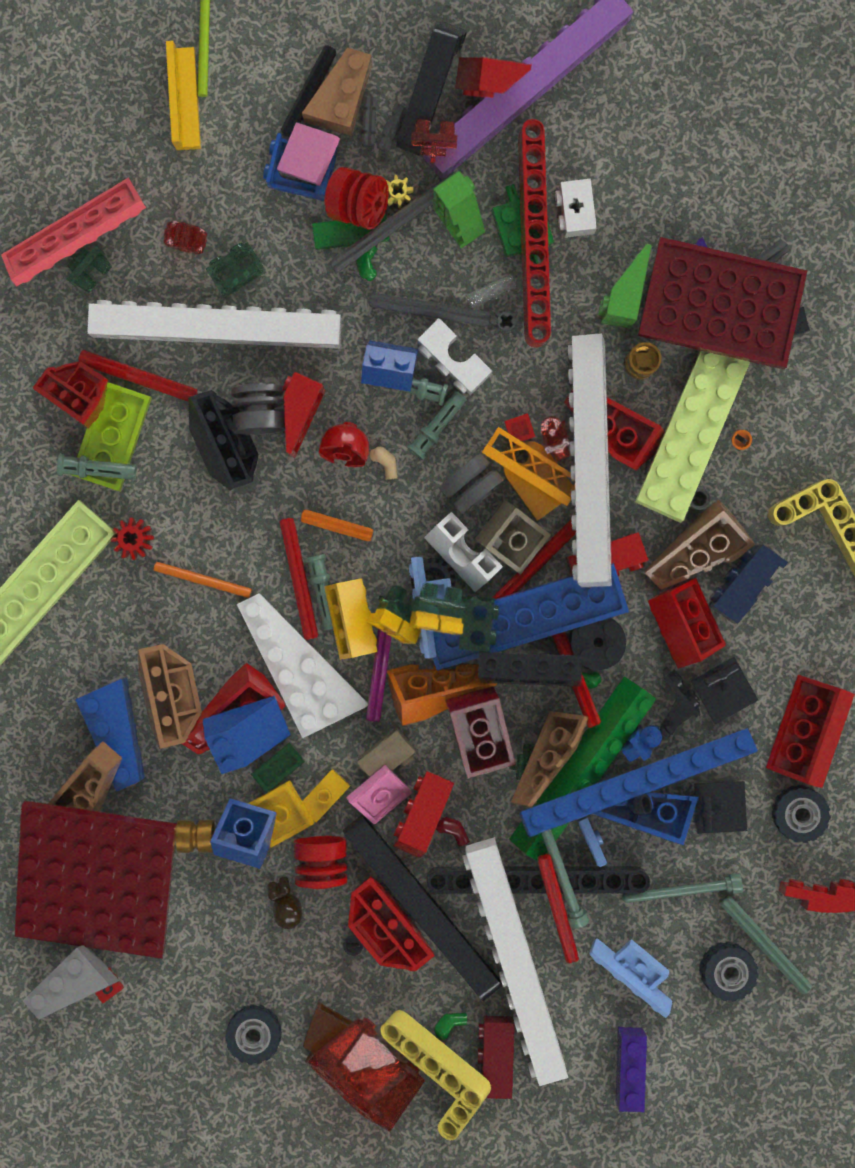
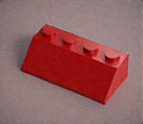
M798 675L766 768L803 783L823 788L855 694Z

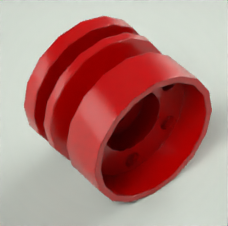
M339 167L329 179L325 192V210L328 217L335 221L352 223L365 229H374L380 224L387 209L389 199L388 184L382 176L362 173L359 170L348 167Z
M310 836L294 840V858L306 862L294 868V872L300 874L295 877V885L311 889H328L346 884L347 874L342 872L347 870V864L336 862V860L342 859L347 855L346 838L340 836Z

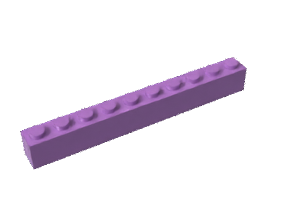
M595 0V5L589 10L587 8L583 9L576 16V21L572 25L568 26L566 24L563 26L551 43L549 40L543 43L537 50L538 54L532 59L527 57L521 62L531 64V70L505 93H494V98L481 97V102L475 107L473 105L469 106L462 113V118L458 122L452 121L449 123L438 139L434 137L429 140L424 146L423 158L441 179L446 178L631 20L634 12L625 0Z

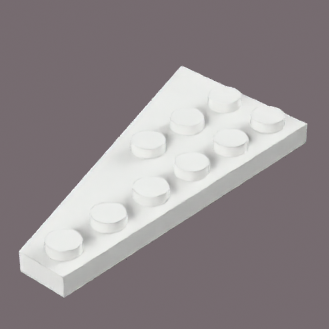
M260 593L237 604L302 738L368 706V702Z

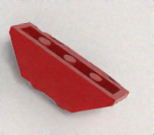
M79 361L64 364L57 368H47L33 386V389L89 428L98 419L100 412L104 408L108 379Z
M369 877L351 892L348 927L380 966L416 972L435 956L418 927L388 890L373 877Z

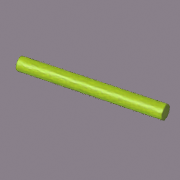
M200 0L199 97L208 96L210 0Z

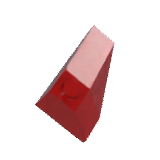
M568 395L564 403L574 413V408H570ZM607 398L608 452L615 460L636 471L654 455L665 432L662 426Z
M246 663L228 679L202 711L186 742L182 743V745L198 755L210 750L204 738L203 719L272 696L276 697L281 710L285 707V702L265 675Z

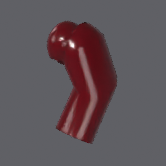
M448 817L439 820L436 827L438 833L454 835L459 847L470 842L459 820Z

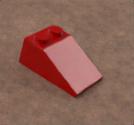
M294 372L292 377H287L283 390L285 391L286 452L291 457L296 458L326 391L323 384Z

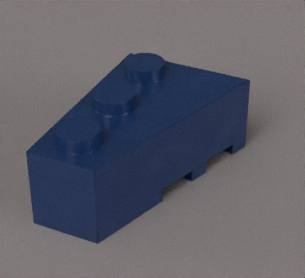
M764 544L755 545L739 557L741 560L736 568L732 567L724 577L727 581L723 587L716 588L710 596L712 602L709 606L732 623L738 624L758 600L757 596L765 585L769 587L773 582L771 577L778 567L784 568L788 564L786 560Z

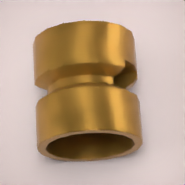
M647 342L634 346L624 361V367L628 375L639 380L651 376L661 364L660 350L655 345Z
M178 820L176 828L177 853H190L195 848H197L199 853L213 852L210 841L215 832L214 820H199L196 825L190 820Z

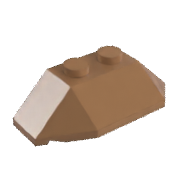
M164 644L138 649L139 678L149 723L158 747L162 749L185 743L202 713L192 665Z

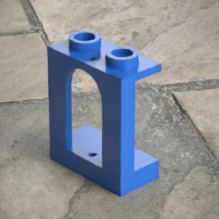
M277 132L276 140L271 141L269 155H272L270 165H265L263 179H266L268 188L324 201L326 188L333 174L337 158V148L320 186L289 180L282 177L277 170L278 163L289 140L283 139L282 134Z

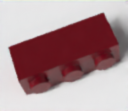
M483 1016V1024H478V1039H483L482 1048H478L477 1064H482V1073L480 1074L491 1085V1091L486 1098L512 1099L515 1028L513 1016Z

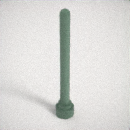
M545 831L542 833L548 853L552 858L555 872L569 907L567 915L569 925L573 929L582 928L589 923L586 910L582 909L577 903L552 831Z
M740 873L729 874V877H725L721 881L652 889L639 894H623L622 900L625 903L723 890L732 894L743 893V884Z

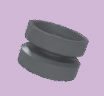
M483 453L474 457L439 487L447 497H452L462 490L463 493L454 501V506L461 515L472 506L476 507L493 493V489L504 481L496 470L490 471L484 477L480 476L490 463Z

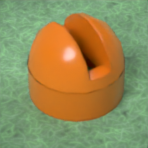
M740 429L733 433L731 442L736 449L745 450L750 447L752 436L748 431ZM738 434L748 440L746 444L736 439V435Z

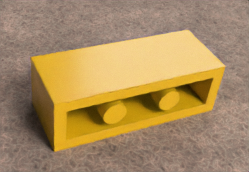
M362 578L324 586L340 660L378 652L376 646L377 639L372 625L367 622L371 612L368 609L366 588L363 585Z

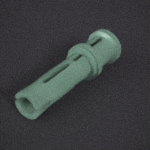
M427 378L421 379V381L413 379L411 392H404L417 395L419 400L428 399L438 402L440 406H443L449 385L435 384L429 382Z
M454 391L429 425L421 427L419 430L420 434L406 448L424 461L426 458L425 454L433 444L439 442V434L467 399L458 391Z
M60 453L58 456V476L71 474L79 475V478L92 475L129 479L132 481L136 479V464L89 460L88 457L83 455L78 458L65 456L64 453Z
M326 554L304 558L310 574L308 581L314 586L323 631L333 629L324 587L329 585L328 581L331 578L330 574H327L324 561Z

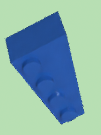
M127 677L75 699L96 747L103 741L122 757L112 782L116 792L145 778Z
M647 793L646 795L649 796L652 803V811L649 815H635L631 811L633 810V805H630L631 800L593 813V815L676 844L684 845L699 797Z

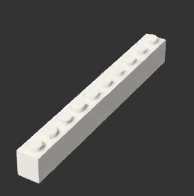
M97 300V304L89 303L88 334L93 338L340 349L342 319L341 315L336 314L334 310H322L321 314L311 313L309 309H297L295 313L286 312L284 308H271V311H261L262 308L246 307V310H237L235 306L225 305L221 309H212V306L199 304L196 308H187L186 304L173 303L172 307H162L161 303L148 302L147 306H137V303L132 301H122V305H113L108 300Z
M602 333L572 336V345H568L569 360H573V369H569V383L573 384V393H569L570 408H574V417H570V431L574 432V441L570 442L571 456H575V465L571 466V479L575 481V490L571 491L572 505H576V515H572V529L576 530L577 540L572 541L573 555H577V565H573V578L578 580L580 587L612 586L605 340Z
M495 837L467 845L466 855H463L466 870L471 869L474 878L470 879L474 894L479 893L481 899L480 902H477L481 917L486 916L488 925H485L488 940H494L496 948H493L492 952L496 964L501 963L503 971L499 972L503 987L508 986L510 994L506 995L510 1010H516L517 1017H514L517 1032H522L524 1039L521 1040L523 1052L525 1055L529 1054L532 1061L528 1063L531 1077H537L539 1086L568 1078L566 1065Z

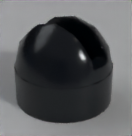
M646 794L639 795L630 802V805H633V810L631 811L635 815H649L652 811L651 800Z
M355 935L348 936L343 943L344 951L351 956L360 954L364 946L360 942V947L348 949L347 944L360 942Z

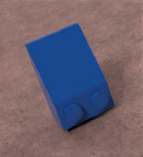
M275 696L203 719L204 738L221 774L246 767L291 735Z

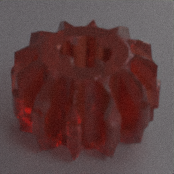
M168 222L163 235V242L167 247L195 255L202 254L207 243V233L203 228L184 222Z

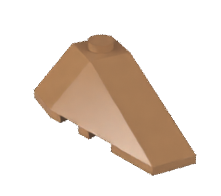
M717 500L702 512L645 570V574L662 590L687 580L691 575L701 571H710L712 567L721 563L735 561L752 548L755 543L734 515L720 500Z
M554 711L549 712L511 802L513 804L530 808L534 805L576 751L588 720L586 716Z

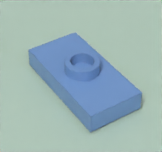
M587 816L577 819L596 865L599 867L606 865L607 861L600 848V845L604 843L599 831H593Z

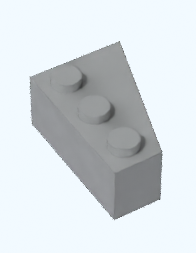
M82 945L77 947L23 1002L39 1020L119 980L91 948Z

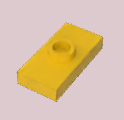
M332 768L302 802L311 818L317 823L351 785Z

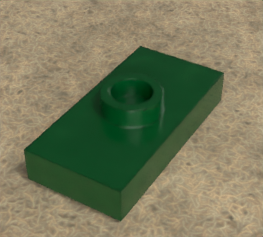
M289 742L253 771L251 776L264 792L268 793L300 767L305 760Z

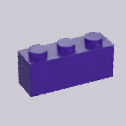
M618 1027L615 1101L619 1112H645L647 1035L643 1028Z

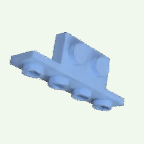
M412 557V563L409 564V573L411 578H414L415 588L412 594L414 602L417 603L418 611L456 618L450 578L426 582L423 558ZM421 629L422 639H420L419 645L425 659L436 657L433 632L436 631Z
M596 938L592 943L589 953L594 961L606 968L615 979L624 983L636 996L641 997L654 1011L659 1012L665 1018L669 1016L672 1000L660 991L657 986L669 976L670 971L632 939L615 953Z

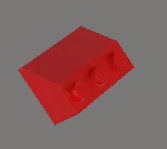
M459 57L455 89L463 90V95L494 98V93H505L531 70L532 65L485 57Z
M696 578L647 600L651 613L657 621L661 635L665 639L671 657L678 669L701 662L726 646Z

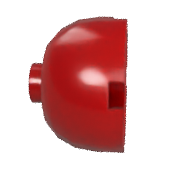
M343 422V424L330 427L323 434L320 441L319 455L330 463L334 464V459L347 461L344 466L362 467L367 462L369 456L368 437L354 423Z

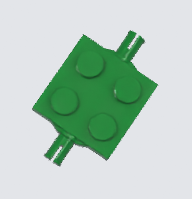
M515 184L505 187L509 202L493 207L491 210L506 258L517 254L522 255L520 198L518 197ZM528 205L530 212L539 213L537 206ZM548 223V245H552L554 239ZM529 230V235L532 238H540L538 231ZM532 254L529 256L533 263L539 264L537 255Z

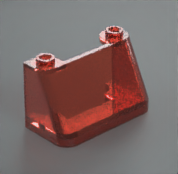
M366 1017L363 1020L357 1018L317 1050L307 1061V1065L360 1115L390 1132L425 1080L418 1074L420 1069L410 1061L406 1064L399 1061L376 1038L377 1032L374 1030L376 1025Z

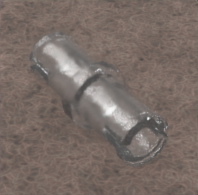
M509 273L507 276L492 283L488 281L484 283V287L465 294L467 302L470 301V308L474 309L489 300L495 301L498 299V296L516 289L515 280H511L513 279L512 274Z

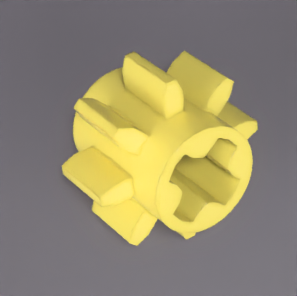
M395 175L393 181H387L389 189L388 206L395 203L401 209L403 202H411V198L407 194L413 193V187H407V177L401 180ZM402 188V194L397 193L395 196L393 189L398 191Z

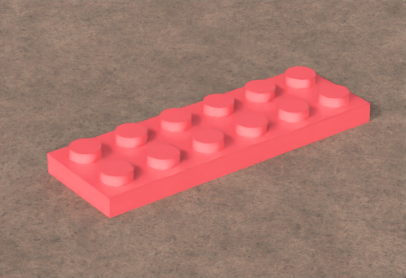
M129 177L1 254L10 279L17 287L22 283L29 282L35 275L43 270L52 268L61 259L72 256L84 245L95 242L99 236L116 229L122 222L138 216L146 206Z

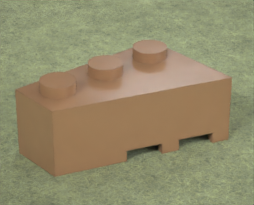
M350 48L345 50L302 112L304 123L352 136L372 68L371 54Z

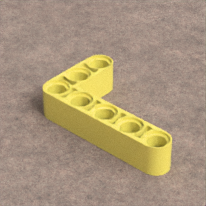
M826 479L816 482L770 507L768 518L776 526L790 524L819 509L855 576V514L836 481ZM823 485H827L830 489V494L827 498L821 493ZM801 496L806 497L808 500L806 509L801 508L799 505ZM835 507L840 508L842 512L838 520L833 516V509ZM779 508H783L786 511L784 521L779 520L777 517V510ZM846 529H850L853 533V538L850 542L844 536Z
M397 1010L381 1026V1035L390 1045L456 1099L438 1124V1131L443 1138L450 1141L455 1140L490 1093L491 1085L483 1075L404 1011Z

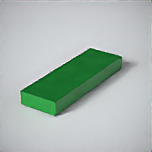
M384 215L380 224L387 220L386 215ZM339 221L312 223L316 250L351 246L373 230ZM389 236L381 242L389 241Z

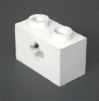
M591 179L561 182L559 191H555L556 206H561L562 214L558 216L559 231L564 230V238L594 234L597 226ZM572 204H575L576 208L579 209L578 213L571 209Z

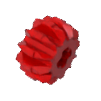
M131 517L128 519V525L123 520L119 522L121 530L113 528L112 531L118 534V538H111V542L119 543L114 547V551L119 552L123 550L121 553L122 558H127L130 554L131 560H137V554L141 557L146 556L143 548L152 550L153 546L147 544V540H154L155 537L146 535L152 528L151 526L143 528L144 520L139 519L136 523L135 519ZM129 534L137 535L138 539H135L137 541L136 544L128 543V539H131L128 537Z

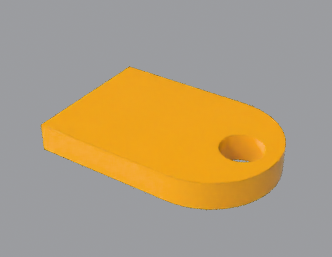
M532 441L523 442L557 463L549 451L541 444ZM516 444L513 448H520V446ZM527 450L525 451L528 454V460L525 463H519L521 465L532 463L530 452ZM512 452L506 454V456L513 459ZM534 456L535 462L542 461L538 457ZM549 464L535 465L537 475L541 478L553 476L552 468ZM503 466L507 481L536 521L562 504ZM533 466L525 467L534 473ZM555 469V474H556V475H561V474H563V473H561L560 471H558L557 469ZM567 476L557 478L559 489L568 494L573 484ZM554 479L548 480L549 483L555 486Z

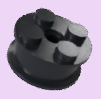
M612 618L572 629L569 635L573 654L582 656V666L588 669L605 670L614 666L623 657L626 649L624 630ZM595 638H599L601 641L598 647L594 646L593 641Z

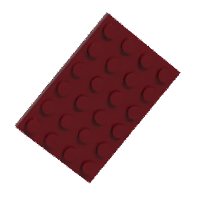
M660 237L637 336L779 369H786L808 270Z

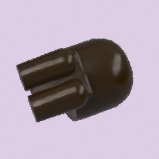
M281 877L279 883L270 882L268 884V898L274 901L273 913L276 924L283 929H292L301 922L302 906L296 896L290 895L289 879Z

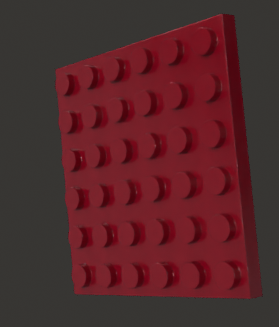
M24 801L21 805L15 937L75 946L84 945L88 948L163 959L177 823Z

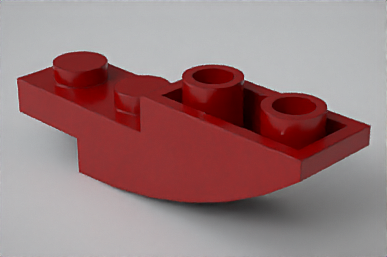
M789 879L788 882L780 881L779 891L784 896L802 899L801 906L807 911L821 913L855 911V882L846 879H840L839 883L831 881L829 891L827 886L813 884V887L803 886L804 882L796 879Z

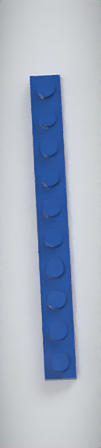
M747 728L524 810L519 814L528 837H532L626 802L639 795L650 793L758 752Z

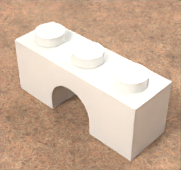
M438 318L418 338V344L420 345L418 350L427 359L432 357L438 363L435 367L445 377L449 374L455 380L453 385L462 394L467 392L471 395L491 375L492 370L475 353L465 362L452 360L448 354V348L456 340L457 335Z
M450 512L424 538L476 592L503 566L487 549L478 553L467 546L464 534L468 529Z

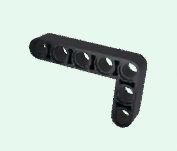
M444 21L435 25L398 136L397 148L418 156L421 155L423 150L421 147L425 145L453 58L460 53L463 46L461 44H464L467 30Z

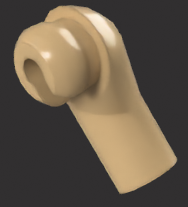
M384 447L372 449L369 454L370 459L384 466L385 480L398 479L395 456Z

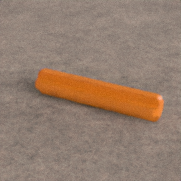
M310 510L302 512L301 522L368 542L372 539L373 529Z

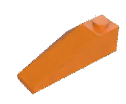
M479 664L458 665L456 669L436 670L435 665L433 669H419V665H406L387 670L394 708L402 726L426 720L447 710L445 701L447 699L493 687L497 684L480 683L478 678Z

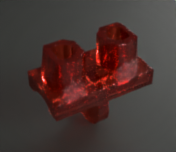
M418 119L414 132L411 134V146H425L421 147V155L431 156L430 163H436V156L446 157V149L441 148H457L458 135H455L454 122L440 121V134L430 133L429 120Z
M554 416L543 419L540 428L546 453L553 452L556 461L571 456L568 445H570L569 432L565 420L560 421L559 418Z

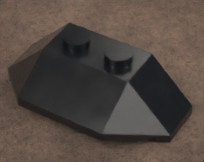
M213 390L190 396L188 398L189 430L209 475L228 490H233L253 482L259 454L250 435L234 433L233 415L240 413L239 409L232 407L231 403L217 396V393Z

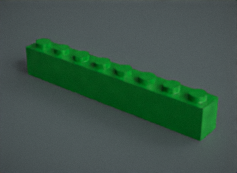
M624 676L598 713L601 723L595 727L587 728L576 751L531 808L597 784L649 711L656 698ZM521 821L509 840L523 853L538 861L540 855L548 853L542 833L528 837ZM568 823L551 829L555 842Z

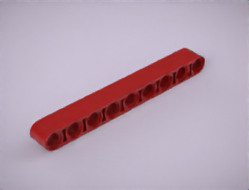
M529 119L523 124L518 136L524 338L529 346L538 348L544 345L551 335L545 130L539 120ZM526 131L535 132L537 137H528ZM532 155L536 157L538 162L530 163L526 156ZM534 180L537 182L538 188H531L527 181ZM528 205L537 206L539 213L530 212ZM529 230L538 231L540 238H532L529 235ZM532 254L539 256L541 263H533L529 256ZM537 279L540 281L542 288H533L530 280ZM538 304L541 306L542 314H535L531 309V305ZM539 329L543 333V339L534 338L532 330Z

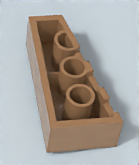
M102 741L87 756L48 804L100 812L122 757Z

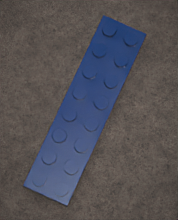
M611 563L612 586L580 587L578 580H574L572 575L456 611V618L462 619V624H464L463 634L453 635L433 632L436 657H433L436 670L479 658V652H500L629 612L614 563Z

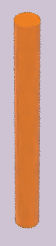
M157 561L154 565V571L243 597L250 598L252 589Z

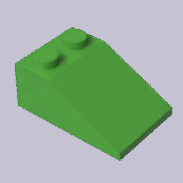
M645 245L607 296L604 295L598 309V315L602 316L601 323L630 329L636 322L652 245Z

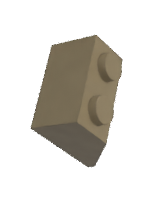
M504 500L475 540L521 575L551 535L514 505Z
M397 726L360 755L357 764L370 777L384 765L395 774L394 769L400 764L404 767L415 758L413 754L416 752V749Z

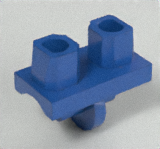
M640 724L626 741L621 751L629 762L640 756L645 761L650 758L653 748L661 743L663 738L662 732L654 725L643 728Z

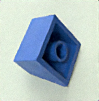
M370 340L364 355L361 383L411 392L418 349Z
M230 798L210 841L214 855L261 869L270 847L276 812Z

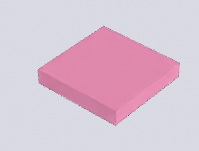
M296 122L277 170L320 186L340 138Z
M384 765L346 798L375 825L411 795L412 792L403 781Z

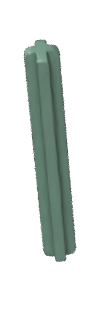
M731 896L725 897L720 904L798 991L801 994H806L812 988L808 980Z

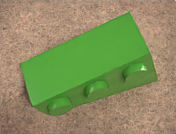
M458 171L434 188L433 209L462 249L485 233V229L473 191L475 186L467 175L463 177L461 172Z

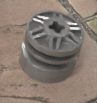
M258 382L232 388L231 396L240 398L232 401V407L244 409V412L233 415L234 433L260 435L285 431V412L273 409L274 407L284 405V399L277 397L284 394L283 386Z

